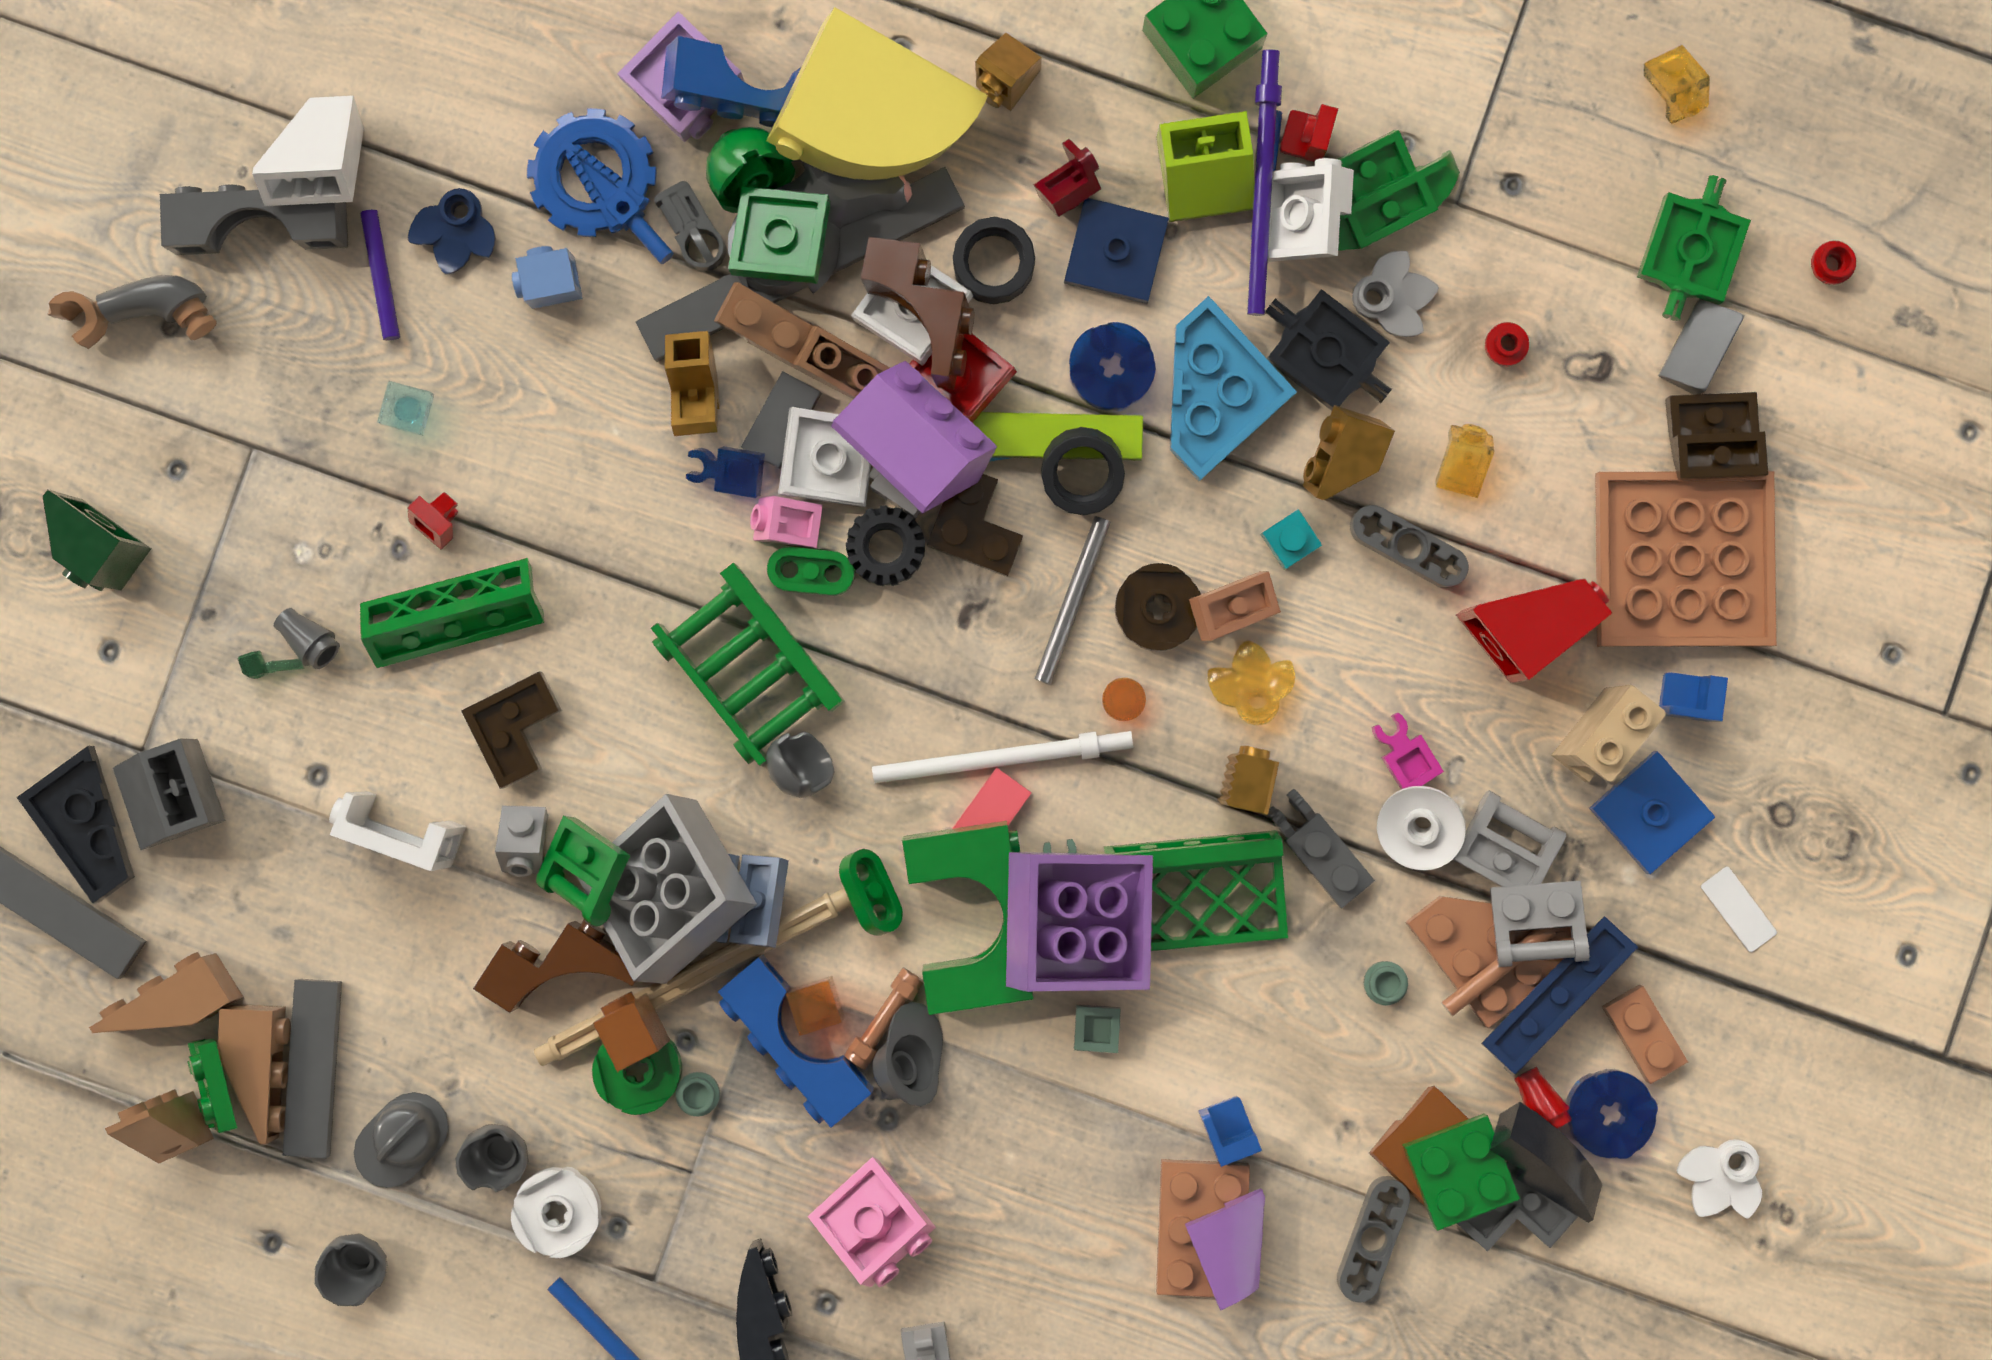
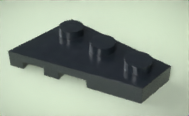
M95 746L85 747L16 797L93 904L100 903L135 877Z

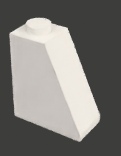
M354 96L314 97L307 100L253 167L252 174L264 206L353 202L364 131Z

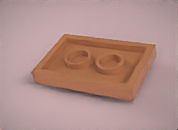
M1161 1159L1156 1272L1157 1295L1214 1297L1185 1223L1224 1208V1203L1248 1194L1249 1163L1233 1162L1221 1167L1218 1161Z

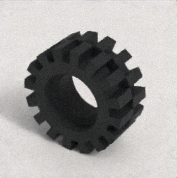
M885 505L880 506V508L866 510L865 514L861 517L858 516L854 520L855 523L852 528H849L847 533L846 551L850 564L853 565L857 574L864 580L878 586H895L904 580H909L915 571L919 570L922 565V559L925 556V540L920 526L910 514L897 507L890 508ZM880 530H892L902 539V553L893 562H878L869 552L870 539Z

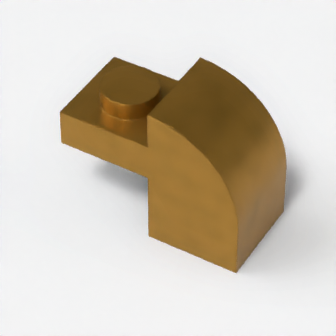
M709 331L665 335V371L671 390V427L674 436L718 432L717 409H720L719 388Z

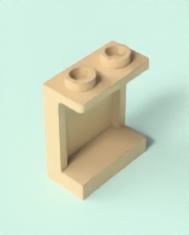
M1632 684L1606 687L1551 756L1584 782L1589 783L1596 773L1604 780L1612 782L1665 717L1666 712Z

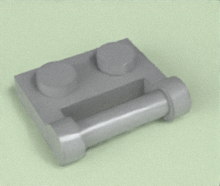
M1490 790L1487 791L1466 830L1462 848L1453 860L1501 887L1541 884L1566 838V833L1555 826L1551 829L1500 802L1501 797ZM1493 817L1542 844L1538 855L1486 828L1491 818Z
M1581 881L1490 888L1498 967H1512V962L1574 958L1575 962L1589 961V944L1586 933ZM1571 927L1572 940L1510 944L1509 932Z

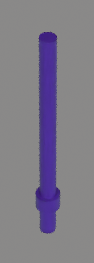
M1273 49L1262 51L1261 81L1259 85H1256L1255 105L1259 106L1247 307V315L1252 316L1265 315L1276 109L1278 106H1281L1282 86L1278 85L1280 51Z

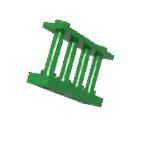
M732 563L720 572V575L726 581L721 586L723 591L670 633L660 623L653 625L651 630L657 638L652 643L666 661L669 662L674 658L731 729L738 738L733 745L748 764L755 760L759 766H764L766 764V754L762 748L814 707L819 710L822 706H825L828 711L832 712L844 703L845 700L739 566ZM743 603L753 615L747 621L749 626L696 667L681 646L731 606L735 605L738 607ZM770 637L781 650L774 655L776 660L723 701L708 680L761 639L764 642ZM797 671L808 684L802 689L804 694L750 735L735 714L788 673L791 676Z

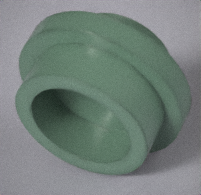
M1381 961L1373 964L1367 970L1363 984L1367 996L1372 1001L1380 1005H1393L1405 996L1408 989V978L1399 965L1390 961Z
M693 1072L686 1075L679 1082L676 1089L678 1106L682 1111L691 1116L707 1115L717 1106L720 1099V1088L717 1081L711 1075L704 1072Z

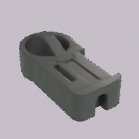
M680 181L657 194L654 199L655 204L658 208H661L674 233L678 234L675 236V239L686 262L692 268L704 272L714 270L721 265L726 254L724 240L713 227L689 183ZM700 234H708L717 240L719 251L716 257L712 256ZM692 239L706 263H697L690 257L688 250Z

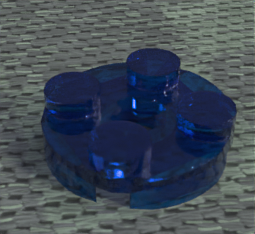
M1110 322L1086 330L1075 342L1069 358L1070 382L1077 394L1089 405L1106 411H1123L1139 402L1150 389L1156 371L1154 354L1147 338L1136 328L1120 322ZM1115 355L1121 359L1119 366L1125 370L1121 375L1113 374L1109 378L1104 375L1105 368L1099 363L1103 358L1110 361Z
M1605 1069L1593 1074L1589 1073L1581 1077L1573 1085L1567 1096L1566 1103L1570 1107L1567 1112L1572 1119L1568 1122L1571 1129L1570 1132L1579 1145L1594 1155L1603 1158L1627 1159L1648 1142L1654 1131L1658 1111L1657 1103L1644 1083L1627 1072L1618 1069ZM1614 1102H1617L1620 1105L1618 1108V1112L1621 1114L1620 1119L1617 1122L1612 1121L1609 1125H1604L1605 1116L1600 1113L1602 1106L1611 1107Z

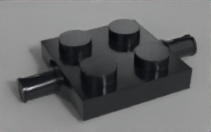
M1321 289L1311 303L1296 314L1276 298L1266 309L1265 314L1285 328L1280 342L1267 357V360L1331 411L1334 405L1340 407L1348 395L1357 391L1360 387L1377 399L1379 403H1382L1392 390L1391 387H1388L1372 374L1377 358L1390 342Z

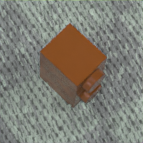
M631 991L600 1008L604 1016L593 1022L617 1072L659 1051L670 1041L647 993L635 999Z

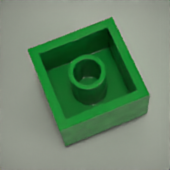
M1164 0L1145 14L1142 28L1144 34L1192 99L1260 51L1268 34L1243 0Z

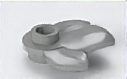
M1394 251L1379 258L1372 274L1361 279L1356 284L1352 293L1353 305L1360 315L1369 319H1377L1387 333L1399 337H1414L1424 331L1422 321L1416 311L1427 305L1439 289L1438 285L1429 278L1409 272L1410 258L1407 251ZM1376 291L1381 297L1380 304H1370L1366 299L1367 292Z

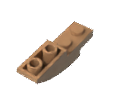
M739 282L733 283L714 319V322L746 339L747 343L852 399L877 374L890 368L821 327L809 324Z

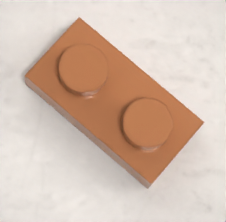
M1259 571L1189 599L1201 641H1212L1281 612L1269 571Z
M1637 985L1602 1006L1647 1083L1652 1084L1688 1063L1644 986Z

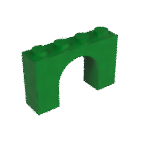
M1007 821L903 836L902 844L909 884L957 877L973 879L982 883L994 893L1003 912V922L997 938L991 946L980 954L963 959L923 964L922 975L928 1014L933 1015L1033 1000V991L1027 992L1006 987L1009 852H1020L1017 830L1008 831Z

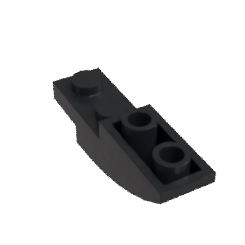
M761 1238L754 1240L750 1245L740 1278L736 1312L740 1360H789L783 1339H775V1335L785 1332L788 1324L787 1317L792 1316V1309L786 1291H778L773 1276L779 1272L773 1250L771 1248L765 1249Z

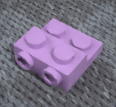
M678 11L617 74L652 109L653 113L685 143L691 136L696 140L701 138L711 128L713 120L710 116L716 110L701 107L698 111L683 110L674 106L675 101L661 99L667 45L678 36L710 42ZM725 56L732 71L744 82L741 71Z

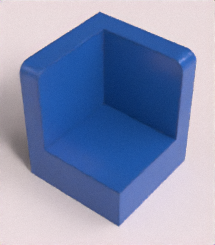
M1672 672L1664 673L1659 706L1665 710V716L1705 722L1723 721L1728 678L1712 675L1694 676Z
M1238 1096L1198 1110L1221 1167L1262 1151L1242 1101Z

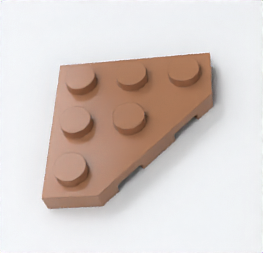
M1439 896L1405 922L1457 990L1497 959L1492 905L1489 902ZM1571 927L1553 928L1556 936L1549 941L1572 940ZM1533 930L1509 932L1510 944L1518 943ZM1563 958L1523 961L1468 1005L1483 1025L1489 1028L1517 1007Z

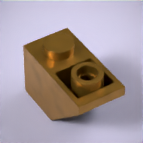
M1005 33L975 61L976 87L988 95L986 100L988 104L995 108L1003 105L1012 111L1041 71L1042 57L1008 33Z
M1334 405L1331 415L1327 416L1321 425L1319 432L1320 443L1316 453L1306 463L1303 473V487L1316 498L1326 500L1379 472L1395 430L1380 419Z

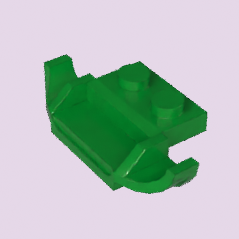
M1393 130L1338 158V160L1342 161L1341 167L1354 170L1351 214L1340 215L1338 251L1362 249L1439 210L1438 207L1450 195L1459 178L1460 171L1452 152L1449 150L1438 159L1424 166L1415 167L1400 131Z

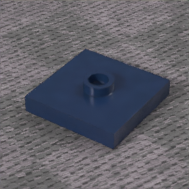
M1087 198L1083 203L1064 284L1148 304L1169 217Z

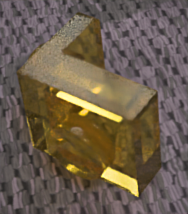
M1683 45L1644 63V77L1665 100L1666 119L1671 124L1687 117L1695 116L1701 110L1708 107L1710 76Z
M1464 424L1462 427L1451 425L1448 432L1449 442L1435 480L1436 487L1478 498L1495 452L1493 436L1477 425Z

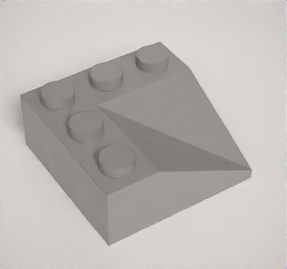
M665 794L612 842L627 852L630 858L610 900V917L603 926L633 981L666 984L757 905L700 804L695 799ZM579 879L583 889L589 895L592 887Z

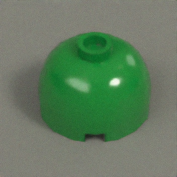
M760 127L732 129L722 134L707 157L706 179L723 210L738 213L742 187L774 190L792 181L795 175V168L791 162L794 160L781 155L776 150L775 145L766 141L770 132Z

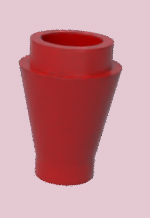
M1534 1067L1514 1078L1523 1104L1541 1115L1558 1129L1572 1120L1567 1112L1570 1107L1542 1076L1538 1067Z

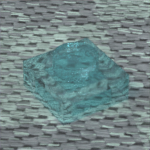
M388 381L377 423L423 436L435 394Z

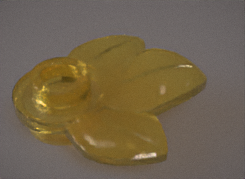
M1250 640L1243 642L1237 649L1232 661V668L1217 667L1208 670V684L1216 700L1222 705L1236 708L1239 717L1251 725L1259 726L1272 721L1278 713L1279 701L1292 691L1295 683V670L1290 660L1271 664L1265 650ZM1259 696L1265 700L1266 704L1264 707L1257 709L1253 708L1249 701L1251 698Z

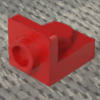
M1321 104L1316 115L1291 110L1279 148L1280 152L1315 162L1316 159H1322L1327 152L1339 108Z

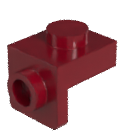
M1070 139L1062 143L1069 162L1034 184L1039 198L1057 217L1076 208L1081 202L1101 190L1095 172L1099 170L1095 157L1087 147L1079 149Z

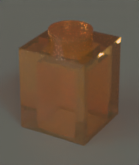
M832 975L791 988L786 993L799 1036L842 1023L845 1018Z

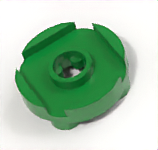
M671 1039L659 1051L640 1060L641 1063H647L649 1070L644 1073L643 1081H637L635 1075L628 1076L626 1068L617 1072L604 1044H602L592 1064L593 1083L599 1096L607 1104L610 1103L615 1108L622 1110L621 1112L630 1115L647 1114L663 1106L675 1093L682 1075L681 1056Z

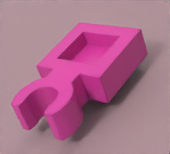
M1400 713L1391 715L1397 726V730L1392 736L1386 735L1379 724L1372 727L1374 737L1379 742L1388 744L1392 750L1381 758L1401 790L1412 786H1422L1444 772L1422 735H1417L1409 740L1406 735L1408 725Z

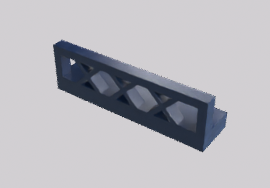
M1605 916L1587 934L1589 961L1575 962L1574 958H1563L1481 1043L1504 1065V1069L1513 1077L1638 948L1635 943Z

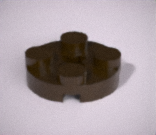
M1164 563L1145 565L1130 574L1117 592L1115 599L1117 623L1124 636L1143 649L1150 651L1173 649L1188 640L1196 630L1197 625L1189 599L1199 596L1201 593L1192 579L1178 567ZM1155 595L1163 596V602L1171 605L1170 612L1163 613L1162 620L1154 619L1153 612L1146 610V603H1152Z

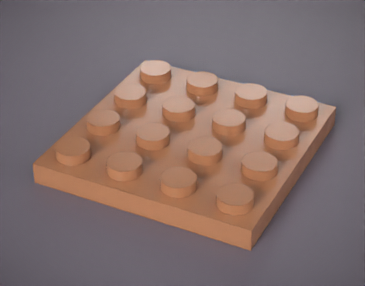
M1676 471L1598 472L1595 474L1596 584L1608 596L1609 602L1606 605L1612 612L1609 617L1597 625V647L1777 646L1774 471H1768L1767 476L1688 480H1678Z

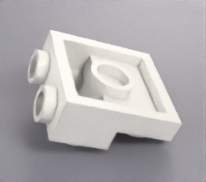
M1322 158L1315 160V166L1306 167L1307 165L1302 163L1280 164V170L1273 171L1268 262L1338 256L1340 215L1351 214L1354 170L1341 167V160Z

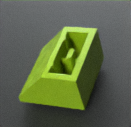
M1247 111L1159 124L1156 140L1169 222L1253 210L1255 185L1254 156Z

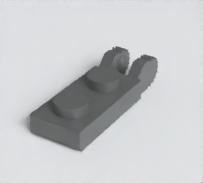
M1292 789L1286 796L1289 798V802L1294 809L1299 811L1307 822L1294 831L1284 814L1274 806L1269 808L1267 816L1285 836L1284 842L1339 908L1342 909L1375 880L1319 813L1315 814L1298 791Z

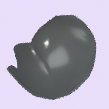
M801 732L794 736L786 733L772 742L767 750L766 764L770 779L785 794L798 798L809 797L825 788L832 781L835 773L832 759L823 744L808 732Z
M488 1124L471 1132L463 1142L455 1158L457 1175L469 1189L476 1190L480 1187L493 1189L495 1192H499L521 1179L529 1162L525 1140L510 1127L500 1124Z
M360 1233L339 1236L320 1255L315 1266L314 1284L324 1299L337 1306L362 1305L371 1293L381 1286L387 1273V1255L376 1241Z

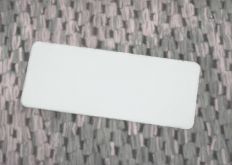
M1729 867L1723 868L1701 885L1702 890L1749 952H1753L1777 934L1776 929Z

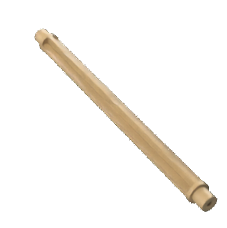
M842 888L832 894L827 892L822 897L781 918L776 947L833 917L839 916L840 911L851 906L845 889ZM731 943L695 962V964L686 969H682L666 984L655 983L634 994V997L636 999L647 993L655 1010L774 948ZM602 1011L590 1019H586L555 1036L549 1037L547 1043L535 1048L534 1054L539 1064L543 1067L556 1059L561 1061L565 1057L600 1040L593 1022L604 1016Z

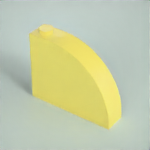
M834 7L822 23L766 141L775 145L776 150L789 159H800L822 171L837 176L864 180L903 176L930 164L945 153L978 117L988 95Z

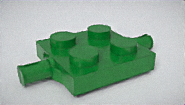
M1708 176V182L1702 199H1688L1670 192L1663 197L1637 278L1661 285L1670 292L1665 310L1662 313V316L1666 319L1671 317L1670 320L1680 321L1687 298H1699L1720 305L1725 300L1751 220L1732 214L1722 205H1719L1724 186L1727 182L1722 177L1718 180L1719 176Z

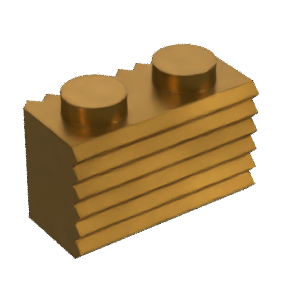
M1240 746L1239 753H1232L1227 756L1230 762L1225 765L1228 771L1223 773L1226 779L1221 782L1224 788L1219 790L1222 794L1218 798L1220 804L1268 815L1279 762L1269 760L1271 751L1250 746Z

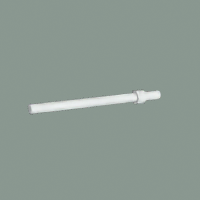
M1131 731L1098 736L1096 732L1081 733L1079 738L872 766L874 784L1073 756H1082V760L1098 758L1099 753L1132 749L1133 739Z

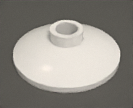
M1412 786L1397 791L1386 800L1378 816L1377 834L1385 852L1397 863L1410 869L1432 870L1446 865L1456 857L1464 843L1466 825L1459 806L1447 794L1432 787ZM1419 817H1425L1430 821L1431 826L1420 828L1415 820Z

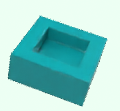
M1299 509L1260 534L1284 570L1322 546Z

